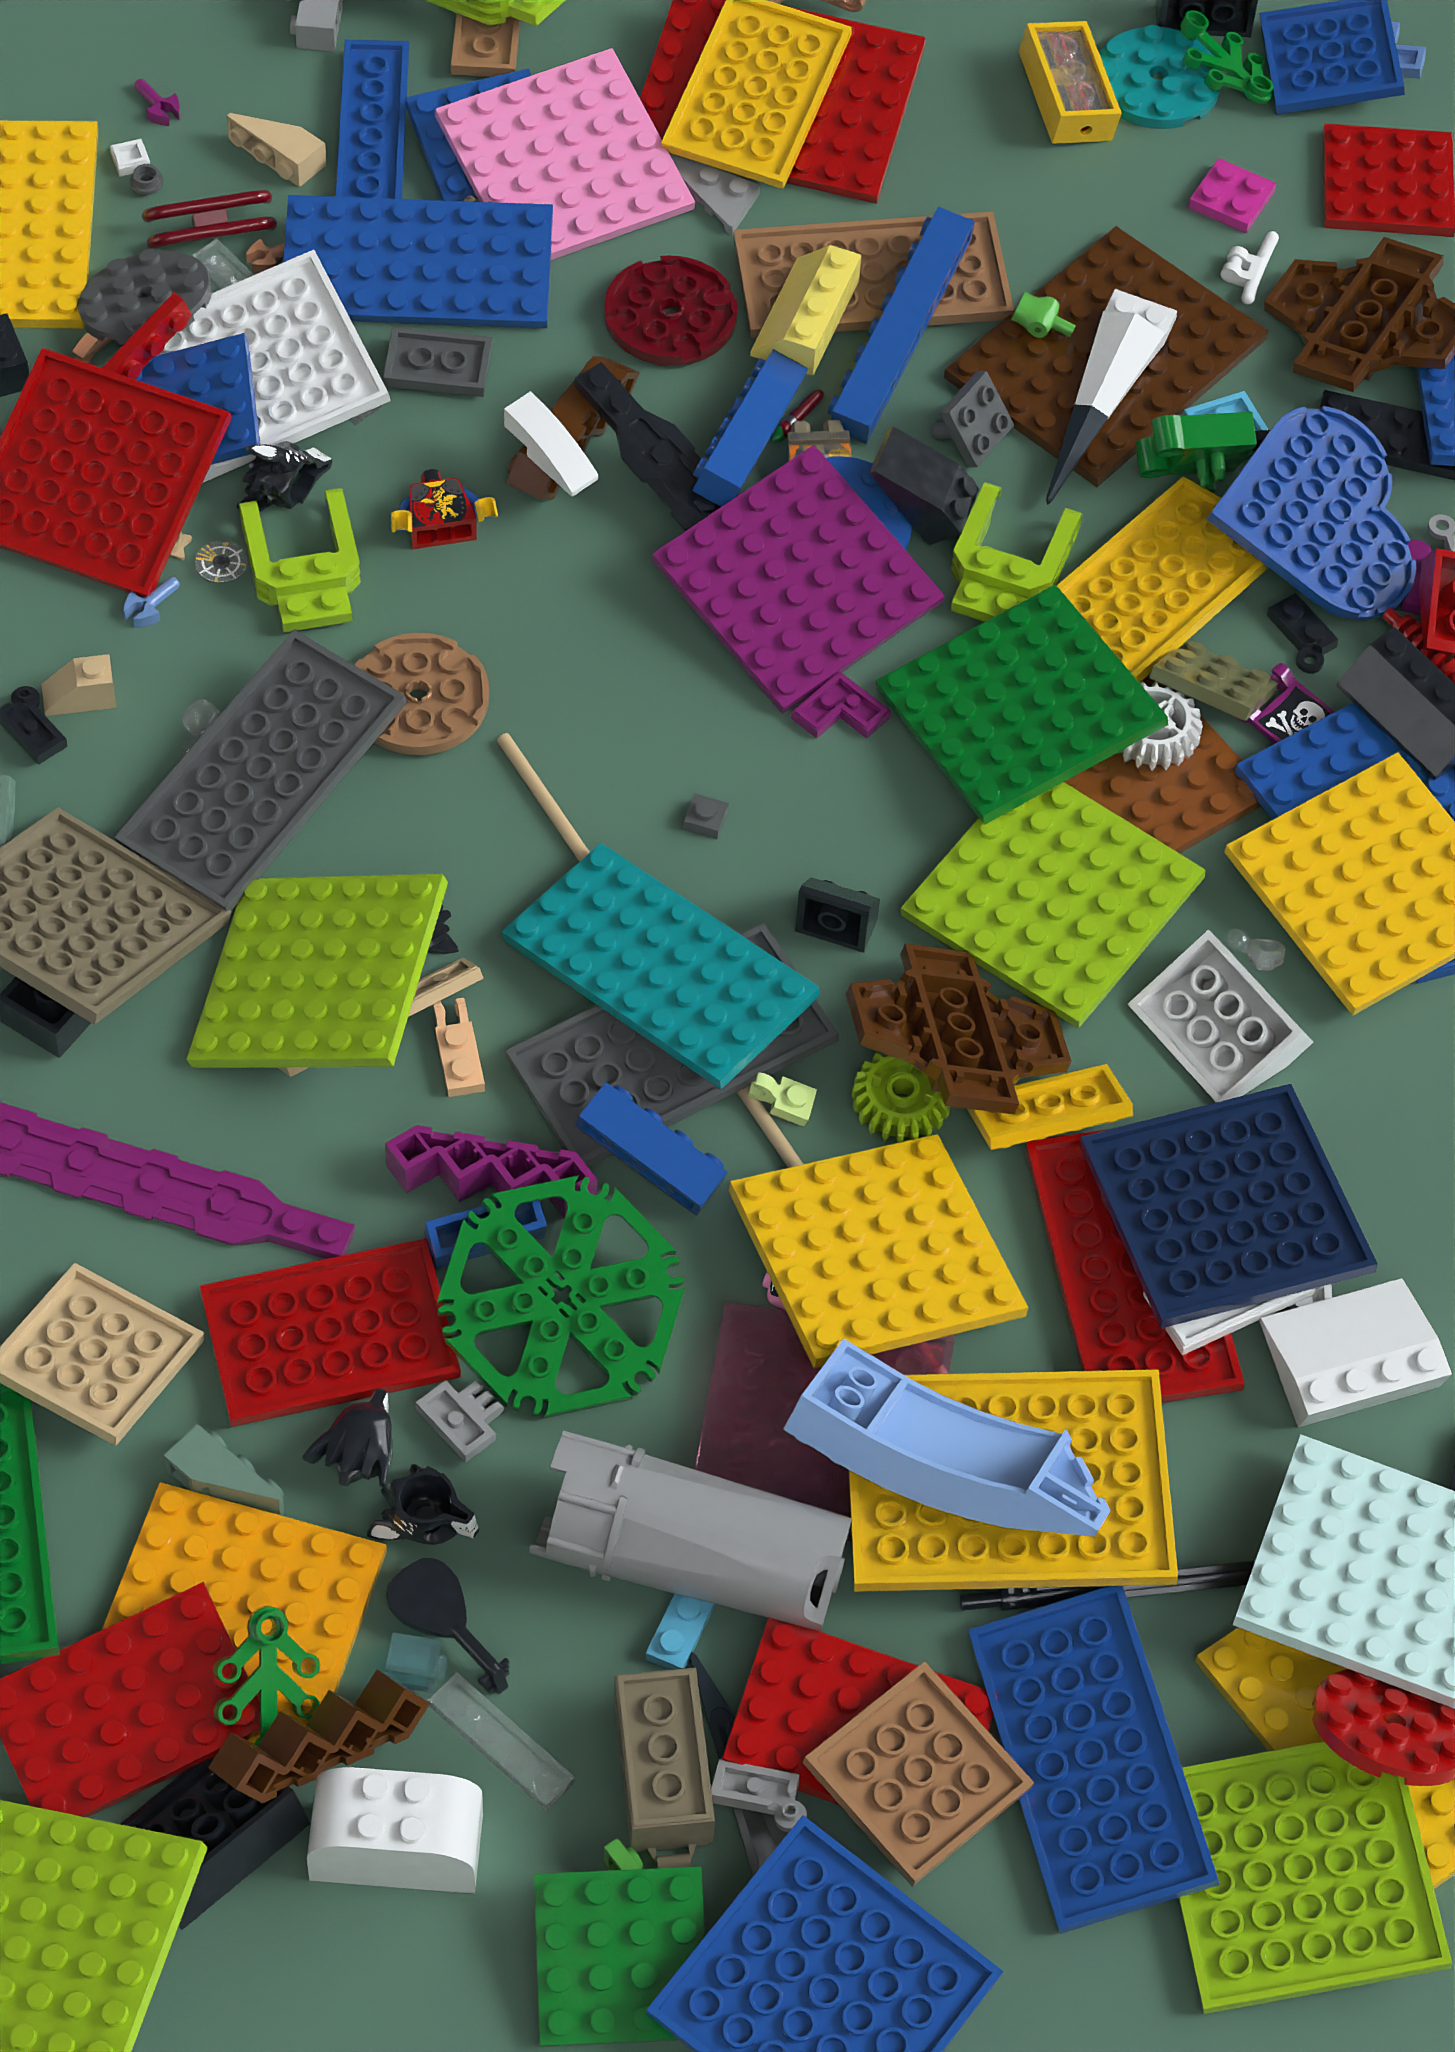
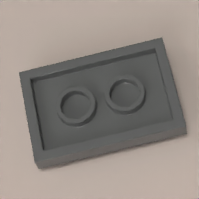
M392 327L383 383L385 387L484 397L493 346L492 337Z

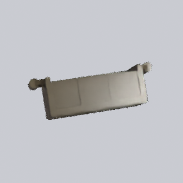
M696 1667L615 1675L614 1708L630 1846L636 1852L647 1851L657 1868L691 1867V1860L696 1846L713 1845L715 1826ZM688 1848L689 1851L687 1854L656 1856V1851Z

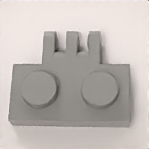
M445 1380L416 1401V1410L466 1463L496 1441V1433L488 1423L504 1411V1406L497 1401L485 1409L492 1403L494 1396L489 1391L478 1396L484 1389V1385L479 1380L474 1381L459 1393Z

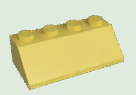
M829 245L798 257L750 351V356L758 359L762 358L766 361L774 349L808 368L806 374L813 376L858 285L861 254Z

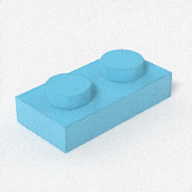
M674 1594L646 1651L645 1660L669 1670L686 1668L691 1652L694 1651L714 1610L715 1604Z

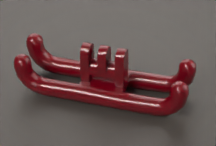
M256 190L148 208L142 213V219L146 223L164 218L193 214L191 217L193 228L152 235L147 239V246L156 249L178 243L261 230H274L277 227V221L273 217L265 216L228 222L226 212L227 208L261 203L269 204L273 196L267 190Z

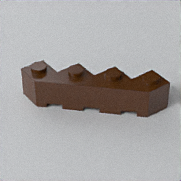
M593 356L579 373L580 375L602 362L631 394L640 372L606 356ZM574 381L551 409L553 415L561 422L583 452L586 450L591 435L604 434L607 426L606 421L574 387ZM523 445L518 454L509 463L508 473L510 475L506 483L541 500L554 499L559 484L527 456V447Z
M376 1669L355 1704L328 1690L307 1725L280 1711L258 1746L231 1732L208 1768L236 1790L264 1803L276 1798L277 1791L292 1784L297 1787L303 1786L316 1780L319 1774L339 1763H343L346 1766L374 1754L375 1747L389 1741L397 1744L408 1739L430 1703L401 1682Z

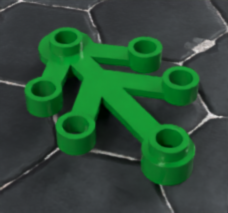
M1188 11L1180 24L1182 35L1189 40L1197 39L1214 56L1203 53L1196 48H1188L1182 58L1183 63L1191 69H1198L1201 64L1215 68L1210 69L1204 79L1205 85L1212 90L1218 91L1222 86L1244 92L1246 98L1253 103H1268L1273 96L1272 90L1274 86L1272 81L1263 75L1264 58L1257 53H1249L1242 67L1241 46L1244 42L1243 38L1238 33L1228 32L1222 41L1221 47L1206 32L1209 25L1206 16L1198 11ZM1221 71L1233 74L1235 77L1225 75Z
M272 1606L260 1607L252 1613L247 1624L248 1637L230 1657H223L217 1660L213 1668L214 1675L219 1681L228 1684L234 1683L239 1679L243 1665L259 1650V1666L229 1699L219 1700L214 1707V1716L219 1722L233 1725L239 1721L242 1710L259 1692L260 1737L254 1742L256 1746L259 1745L277 1717V1689L292 1703L294 1713L303 1719H311L320 1705L319 1700L315 1696L305 1693L277 1665L278 1648L292 1661L293 1671L298 1676L312 1678L320 1669L319 1659L315 1655L305 1652L287 1634L288 1620L285 1614L280 1609ZM266 1619H270L272 1629L267 1634H263L261 1624ZM309 1658L312 1663L311 1668L303 1673L301 1662ZM231 1663L233 1672L229 1677L224 1678L222 1668L225 1664ZM310 1699L312 1703L311 1710L303 1714L301 1704L304 1700ZM231 1704L233 1714L230 1718L224 1719L222 1710L226 1705Z

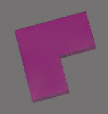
M841 672L831 677L791 711V719L815 738L821 736L840 718L865 738H868L891 717V710Z

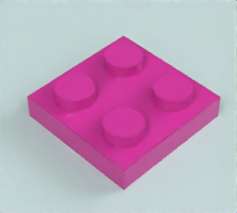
M1218 158L1190 198L1188 208L1247 233L1274 194L1276 183Z

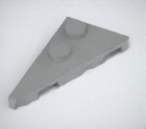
M669 153L693 199L702 204L704 210L710 216L715 214L724 224V231L729 235H733L734 230L738 228L760 195V185L721 169Z

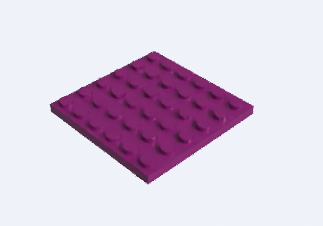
M815 445L652 553L651 559L782 714L815 692L831 677L839 672L842 673L940 605L945 598L941 590Z

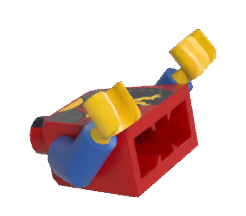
M429 469L421 474V483H414L410 486V496L402 499L397 511L391 513V532L394 533L396 530H408V532H411L412 550L477 540L476 517L479 522L484 521L488 516L498 517L496 502L492 497L479 499L469 489H463L459 479H442L438 470Z

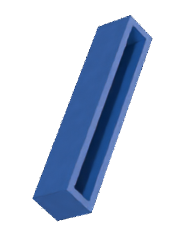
M774 349L766 361L762 358L759 359L751 374L756 379L753 380L749 377L740 393L744 400L737 397L728 413L733 419L728 417L724 419L716 434L721 439L714 436L705 453L706 456L710 457L709 460L702 457L693 475L698 477V480L692 491L721 507L737 497L798 390L808 368Z

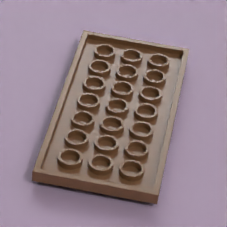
M993 211L959 214L975 221L972 239L927 326L998 321L1014 314V306ZM927 216L734 230L733 240L750 339L758 337L796 259L829 245L861 254L859 282L835 332L869 330L874 318L880 319L883 314L881 307L888 292L893 294L897 287L894 286V282L901 267L907 268L910 262L907 260L912 244L921 241L923 236L920 235Z

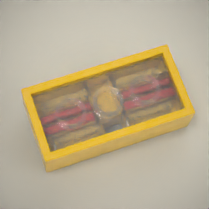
M1087 21L1027 23L1018 52L1052 144L1112 141L1122 113Z

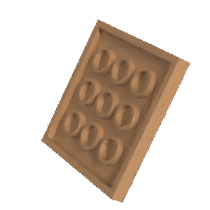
M925 1661L809 1753L803 1760V1764L912 1887L1027 1793L1034 1785L1032 1779Z

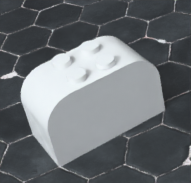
M354 1767L334 1768L322 1772L316 1780L307 1852L309 1881L475 1894L483 1820L482 1790L476 1784L466 1779L443 1774Z

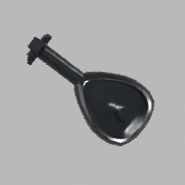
M434 1558L419 1559L402 1569L388 1584L386 1592L388 1606L394 1616L405 1626L415 1631L434 1637L455 1639L486 1673L478 1679V1683L490 1695L494 1691L499 1695L509 1687L506 1677L510 1674L509 1660L504 1658L498 1663L466 1628L467 1611L459 1580L453 1571L444 1562Z

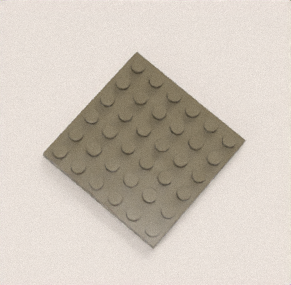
M59 807L0 847V967L94 1025L230 922L232 911L224 910L169 873Z

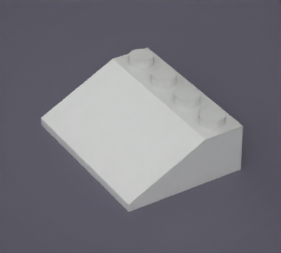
M1207 930L1128 1003L1130 1008L1215 1102L1240 1097L1286 1068L1313 1043L1307 1034L1210 930Z
M1402 1278L1259 1319L1298 1427L1441 1387L1452 1375L1438 1336Z

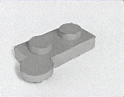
M719 1759L711 1788L713 1803L774 1815L776 1826L781 1831L789 1833L802 1815L807 1817L805 1806L795 1800L799 1788L800 1774L748 1764L741 1765Z

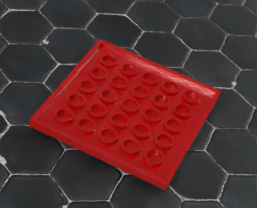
M41 348L0 437V548L127 593L133 591L139 597H148L157 586L232 419L230 412Z

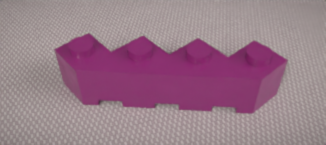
M420 1125L412 1127L385 1143L386 1167L406 1193L438 1175L459 1202L491 1184L497 1192L578 1176L575 1183V1191H579L582 1180L588 1177L590 1179L587 1189L589 1193L597 1195V1178L574 1151L560 1149V1153L540 1150L538 1145L509 1140H507V1144L486 1141L485 1136L456 1131L454 1135L433 1132L432 1127ZM558 1197L548 1198L565 1220L567 1213L566 1202Z

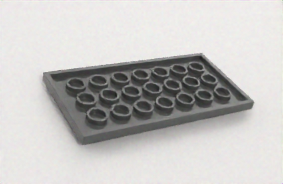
M294 629L114 838L117 843L169 873L224 910L232 911L244 897V891L251 882L260 878L407 704L406 697Z
M765 923L740 934L796 971ZM815 1000L722 1089L707 1081L598 1005L507 1049L506 1058L563 1149L576 1152L587 1167L613 1155L575 1127L579 1115L605 1082L613 1087L618 1085L631 1094L634 1103L642 1109L650 1108L663 1119V1124L669 1127L750 1086L755 1082L758 1072L770 1076L839 1041V1033L817 1000Z

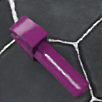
M138 79L135 82L134 88L152 105V107L146 109L148 120L160 125L170 126L169 116L165 112L173 113L180 120L179 100L175 93L168 98H162L144 79Z

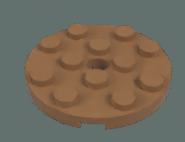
M430 633L401 634L374 645L372 652L362 660L359 658L355 663L356 667L406 697L407 704L374 742L384 749L406 755L442 753L470 738L478 730L486 717L489 707V681L486 671L479 659L474 654L470 655L458 647V642ZM420 689L428 694L422 697L421 701H417V698L412 697L410 692Z

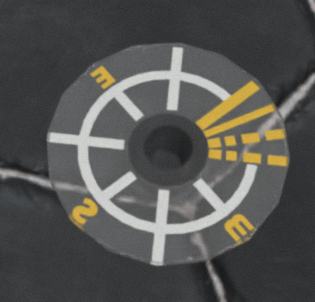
M229 541L208 543L198 551L195 557V567L199 574L213 582L234 580L244 572L247 566V556L244 550L236 543Z

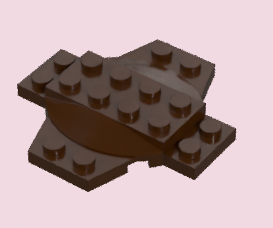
M1383 237L1370 257L1357 259L1356 266L1347 269H1338L1336 262L1294 259L1264 301V310L1301 335L1305 347L1293 362V373L1354 392L1363 379L1370 380L1375 371L1395 365L1445 369L1455 355V303L1445 297L1438 299L1433 279L1443 266L1444 255Z
M905 943L900 953L905 972L901 980L895 985L890 979L850 983L846 992L859 1044L912 1063L928 1076L931 1090L941 1092L945 1106L1014 1115L1019 1106L1014 1084L1020 1078L1067 1072L1072 1062L1056 1012L1011 996L1008 1002L1005 999H998L989 992L992 984L980 977L974 956L968 952Z

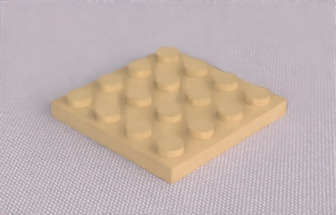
M74 1263L0 1346V1383L116 1446L204 1342V1332Z

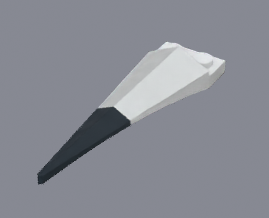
M1117 289L1114 290L1105 311L1102 313L1047 493V505L1053 501L1087 448L1126 393L1165 344L1176 320L1177 310Z

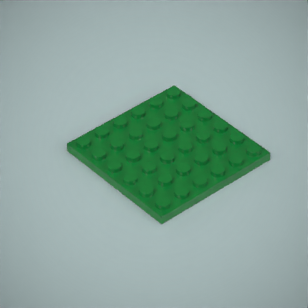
M1056 584L875 680L880 694L984 824L993 821L1169 725L1168 716Z

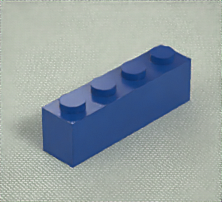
M605 1082L579 1115L575 1127L697 1216L721 1186L728 1173L723 1169V1163L713 1154L705 1153L704 1155L692 1146L694 1144L693 1141L685 1133L679 1130L673 1132L665 1126L663 1119L650 1108L642 1109L632 1101L633 1097L624 1088L618 1085L613 1087Z

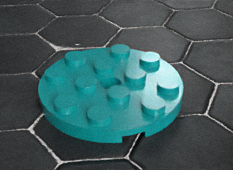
M1157 25L1125 31L1107 42L1099 53L1122 113L1120 118L1135 125L1155 129L1182 127L1185 121L1196 117L1200 120L1212 110L1219 98L1220 90L1215 91L1208 88L1204 83V79L1209 70L1215 68L1201 64L1198 69H1191L1183 63L1182 58L1188 48H1196L1203 53L1214 55L1197 39L1189 40L1179 30L1159 27ZM1158 72H1161V76L1164 77V79L1156 80L1151 76L1157 75Z

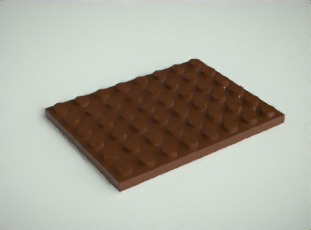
M1117 226L1033 295L1036 297H1053L1058 301L1060 307L1057 316L1076 325L1070 337L1052 328L1045 337H1034L1024 327L1011 320L1013 315H1009L950 364L944 372V378L961 389L977 371H987L1014 423L1013 428L1058 459L1102 313L1105 311L1114 290L1117 289L1177 310L1176 320L1165 344L1126 393L1073 469V471L1096 487L1101 485L1136 454L1135 442L1137 440L1153 436L1151 423L1153 419L1164 415H1181L1184 409L1189 408L1267 340L1268 336L1266 328Z

